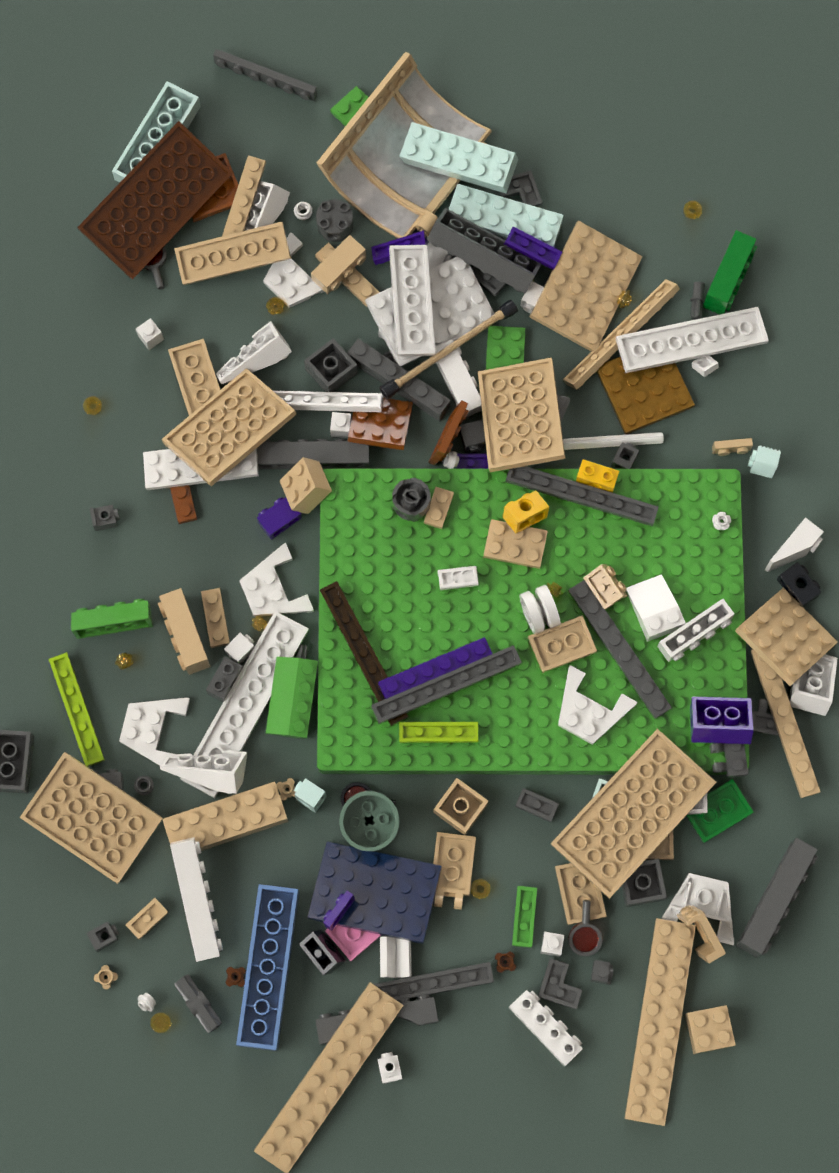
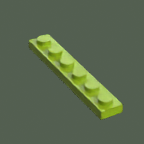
M68 653L50 658L49 662L85 765L90 767L105 761Z

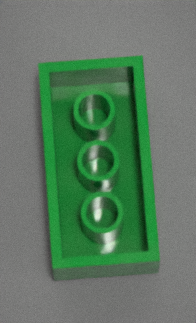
M735 231L708 290L703 308L719 315L724 314L726 310L730 311L733 300L739 291L742 280L758 247L755 245L756 238L740 231Z

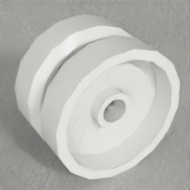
M546 585L536 588L535 597L530 591L519 594L524 616L533 634L544 631V621L550 628L561 624L557 607Z

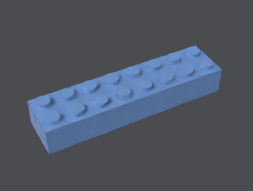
M261 884L258 886L236 1042L237 1046L278 1051L299 898L298 889Z

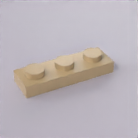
M216 588L201 591L211 648L226 646L230 641L221 590Z

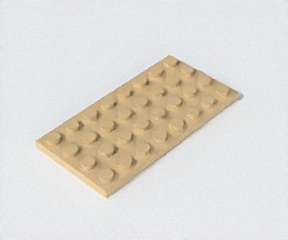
M657 729L553 840L551 845L610 899L715 785L716 781Z

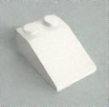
M805 517L769 561L765 571H772L802 558L809 551L813 553L823 540L821 535L824 531Z
M662 575L627 587L626 592L647 642L672 633L685 625L680 608Z
M824 655L791 685L789 694L791 707L826 716L833 700L838 658Z

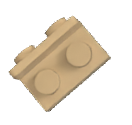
M601 564L583 577V579L606 610L628 595L625 592L627 591L625 585L616 579L614 569L610 565Z

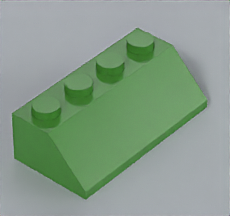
M136 599L133 603L128 604L126 602H117L114 606L109 607L107 605H99L91 610L80 608L76 612L71 613V630L77 639L153 627L150 603L148 600L145 601V599Z
M276 657L265 734L298 739L307 738L318 661L293 657Z

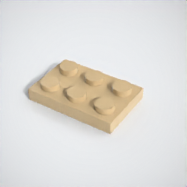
M491 519L483 558L540 569L548 531L528 527L515 534L507 522Z
M583 615L561 623L559 626L528 636L542 673L597 653Z
M571 863L555 866L567 925L582 922L583 900L591 901L590 921L606 918L601 891Z

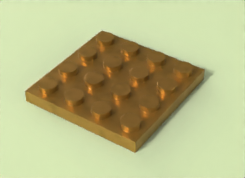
M618 357L604 363L597 370L600 381L625 435L695 406L676 363L625 373L622 359Z

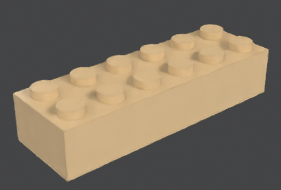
M275 782L162 819L170 844L195 837V842L200 843L201 851L288 822Z

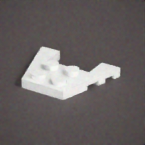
M290 233L288 235L287 242L292 257L303 247V243L294 234ZM292 259L273 263L263 280L264 284L289 308L310 299L311 296L325 292Z
M286 543L281 545L239 580L254 617L271 616L275 611L280 614L314 612L308 595L288 601L276 573L275 567L293 560Z
M570 665L558 726L593 745L615 723L633 709L637 702L621 694L612 711L577 692L586 673Z
M190 698L128 704L119 740L120 743L160 766L167 755H176L157 750L166 712L186 716Z
M689 873L661 919L677 922V914H679L680 910L685 906L694 905L703 911L706 917L720 920L716 936L720 942L734 945L728 882Z

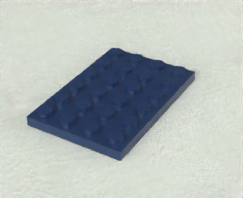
M326 842L308 919L324 922L325 914L330 909H334L339 895L345 894L348 890L354 895L355 901L337 925L424 944L442 866L374 851H362L355 847Z

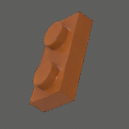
M189 485L171 487L170 490L178 523L182 524L197 520Z

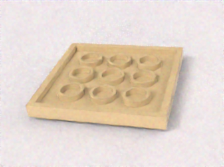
M784 588L735 630L789 686L795 683L838 643Z

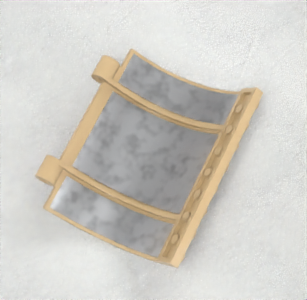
M407 52L402 55L317 161V165L325 177L348 203L368 220L396 238L411 235L416 228L420 232L424 231L426 236H429L438 219L435 212L460 182L459 179L403 163L399 156L411 123H417L481 143H485L484 141L492 132L491 129L462 114L442 98L418 71L413 57Z

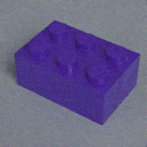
M692 697L690 705L691 742L751 744L753 735L751 698Z

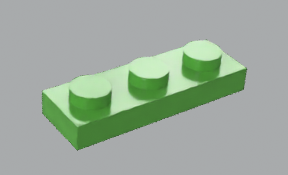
M517 886L512 946L532 948L537 888Z

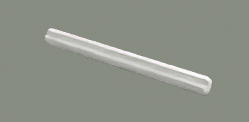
M662 432L568 438L563 439L564 450L620 446L622 442L633 445L663 443L664 436Z

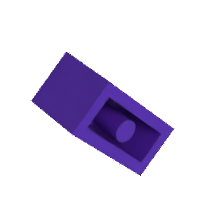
M286 497L276 500L274 506L269 509H263L257 517L259 525L271 540L302 519L300 512L291 510Z

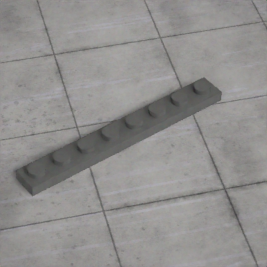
M525 466L509 469L506 477L507 483L649 526H653L659 508L655 505Z
M583 580L568 590L569 594L653 718L657 719L669 711L672 707L586 581Z
M513 645L371 705V709L378 724H382L519 666L522 662Z

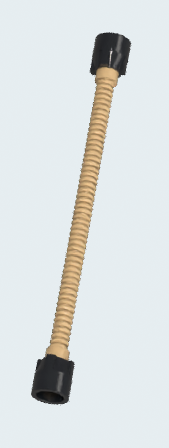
M508 300L497 309L498 311L495 312V315L452 342L445 349L439 351L412 369V371L400 377V379H392L381 385L379 389L382 395L388 400L400 390L403 384L463 345V343L469 341L498 320H505L518 312L516 304L512 300Z

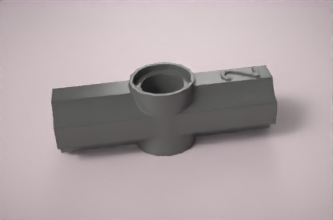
M189 974L174 983L181 996L185 999V1004L189 1010L199 1019L208 1033L214 1031L222 1024L220 1018L212 1009L211 1003L205 994L198 989Z

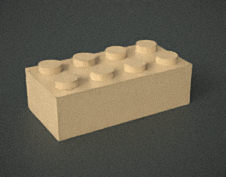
M182 589L160 595L161 602L158 603L163 618L167 617V620H164L170 636H174L171 638L176 653L180 652L177 658L182 670H187L190 675L209 668L208 658Z

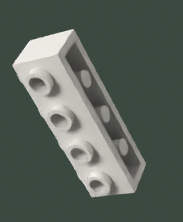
M453 339L435 346L436 354L454 342ZM458 347L444 358L438 360L436 364L456 406L461 400L468 403L466 408L469 410L467 418L482 411L481 397L476 389L478 387L474 376L470 377L468 372L470 370L466 360H462L460 356L462 352L460 347Z
M721 599L661 640L657 647L668 662L673 659L677 661L685 655L683 652L690 649L692 651L700 645L699 641L704 638L708 640L716 634L715 630L720 627L724 629L732 623L731 619L734 616V612L725 600Z
M526 990L509 1006V1009L565 1067L582 1050L580 1046L582 1042L575 1035L571 1037L566 1032L567 1026L561 1020L557 1022L552 1017L554 1013L548 1006L545 1005L543 1007L538 1002L540 998L533 991L529 993Z

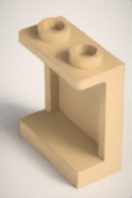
M694 905L683 907L680 913L677 914L678 919L687 925L694 923L704 941V944L695 948L697 955L707 963H711L725 955L726 952L705 913Z

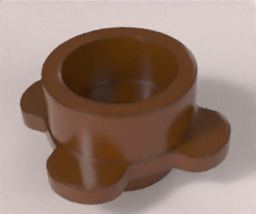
M509 951L508 953H497L495 955L498 972L515 970L516 965L513 960L515 955L513 952Z
M228 967L226 970L228 974L226 985L229 987L232 985L243 987L245 985L244 974L246 970L243 967L239 969Z

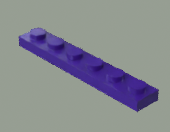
M484 637L378 682L384 698L387 699L493 653Z

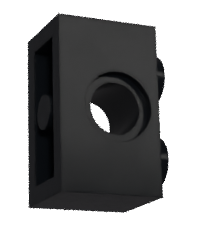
M797 562L781 573L777 581L801 607H805L820 595L821 588L815 580L812 581L808 576L809 572L806 567ZM802 581L805 584V588L797 587L796 582Z
M322 930L313 931L299 944L322 975L333 973L346 961Z

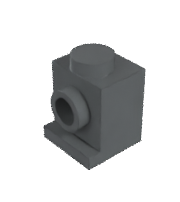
M622 442L611 467L614 469H631L639 453V450L636 449L637 447L631 443L625 444ZM627 456L629 460L627 461L622 457Z
M113 505L90 508L95 531L118 527L117 520H120L119 511L114 509ZM108 514V517L102 518V515Z
M107 921L87 932V935L95 951L99 952L118 941L119 931L115 924L110 925ZM104 933L109 934L107 940L102 939Z
M594 960L590 982L610 985L613 976V965L610 962Z

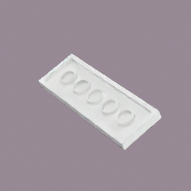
M392 245L389 247L397 357L434 356L436 352L427 245Z
M257 448L219 481L259 476ZM170 449L143 452L146 490L207 483Z

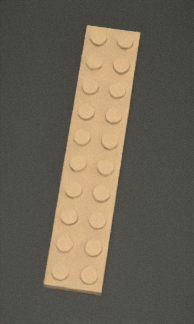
M658 918L655 920L624 1119L665 1126L696 925H687L681 922Z
M369 982L264 1134L254 1152L284 1173H289L399 1013L403 1004Z

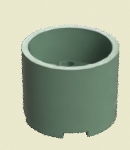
M362 791L351 796L344 804L339 819L340 830L345 840L353 847L362 851H376L387 846L396 836L399 828V814L394 803L384 794L377 791ZM372 815L374 817V824L365 825L366 820L364 817Z

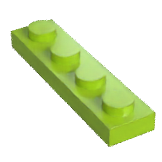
M399 722V743H478V722Z

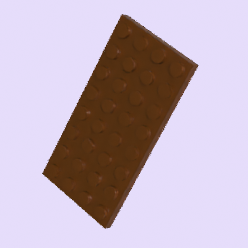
M178 121L88 215L77 229L133 280L233 172Z

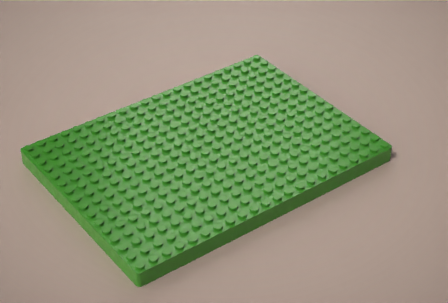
M323 469L332 491L320 502L317 767L321 774L615 775L658 729L708 775H727V772L713 773L712 769L714 763L725 762L724 752L710 754V745L712 743L691 742L690 705L692 697L747 698L746 642L735 632L745 621L741 477L739 470L615 469L619 471L613 493L659 507L653 526L538 492L548 504L549 511L547 518L530 526L548 531L540 569L483 558L491 519L506 522L503 518L506 504L520 499L526 493L534 492L533 490L507 483L506 477L509 469L490 472L489 469ZM535 469L575 482L579 469ZM410 478L422 480L429 488L431 499L435 487L454 492L442 529L424 524L426 515L418 521L412 522L402 519L396 514L393 509L392 493L400 481ZM718 512H725L726 515L731 517L730 527L726 530H717L712 522L713 516L717 515ZM601 564L610 565L616 572V579L621 581L626 588L662 575L680 608L685 624L721 599H724L734 612V616L731 619L732 623L724 629L718 628L715 630L716 634L708 640L704 638L699 641L700 645L692 651L688 649L683 652L685 655L679 660L674 661L673 659L668 662L657 646L661 640L671 633L647 642L628 596L606 609L612 621L672 707L657 719L653 718L568 592L570 588L583 581V577ZM476 566L478 586L440 590L438 570ZM336 581L338 582L387 677L396 675L484 637L493 654L514 645L522 662L521 665L407 713L408 718L402 721L478 722V743H399V723L392 727L388 721L378 724L371 709V705L378 703L320 593V589ZM546 585L557 607L561 623L583 615L597 653L542 673L528 639V636L532 635L533 632L524 616L519 594L530 591L535 597L536 588ZM544 621V624H545L544 630L550 628L549 626L546 625V623H545V621ZM570 665L586 673L577 692L612 711L621 694L637 702L633 709L625 714L593 745L558 726ZM744 744L747 768H749V744Z

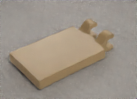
M437 832L433 864L442 866L434 907L442 908L443 896L455 897L454 909L462 910L463 896H469L476 837Z

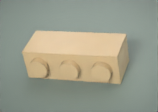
M349 235L311 272L312 281L327 294L335 291L340 286V282L344 278H348L353 273V269L357 265L360 266L366 260V249Z

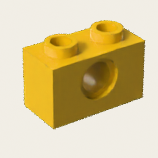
M583 459L576 482L613 493L619 471Z
M537 491L526 493L520 499L506 504L503 518L516 534L547 518L549 506Z

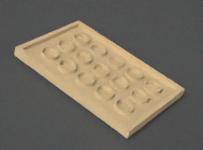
M578 220L529 317L591 352L595 351L643 256Z
M552 357L478 371L489 471L496 472L566 459Z
M246 368L163 437L162 442L205 482L213 486L296 415V411Z
M66 752L62 754L20 816L22 820L117 884L163 819L157 813Z

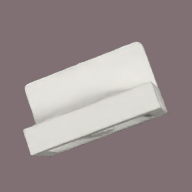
M380 937V977H411V941L394 937Z

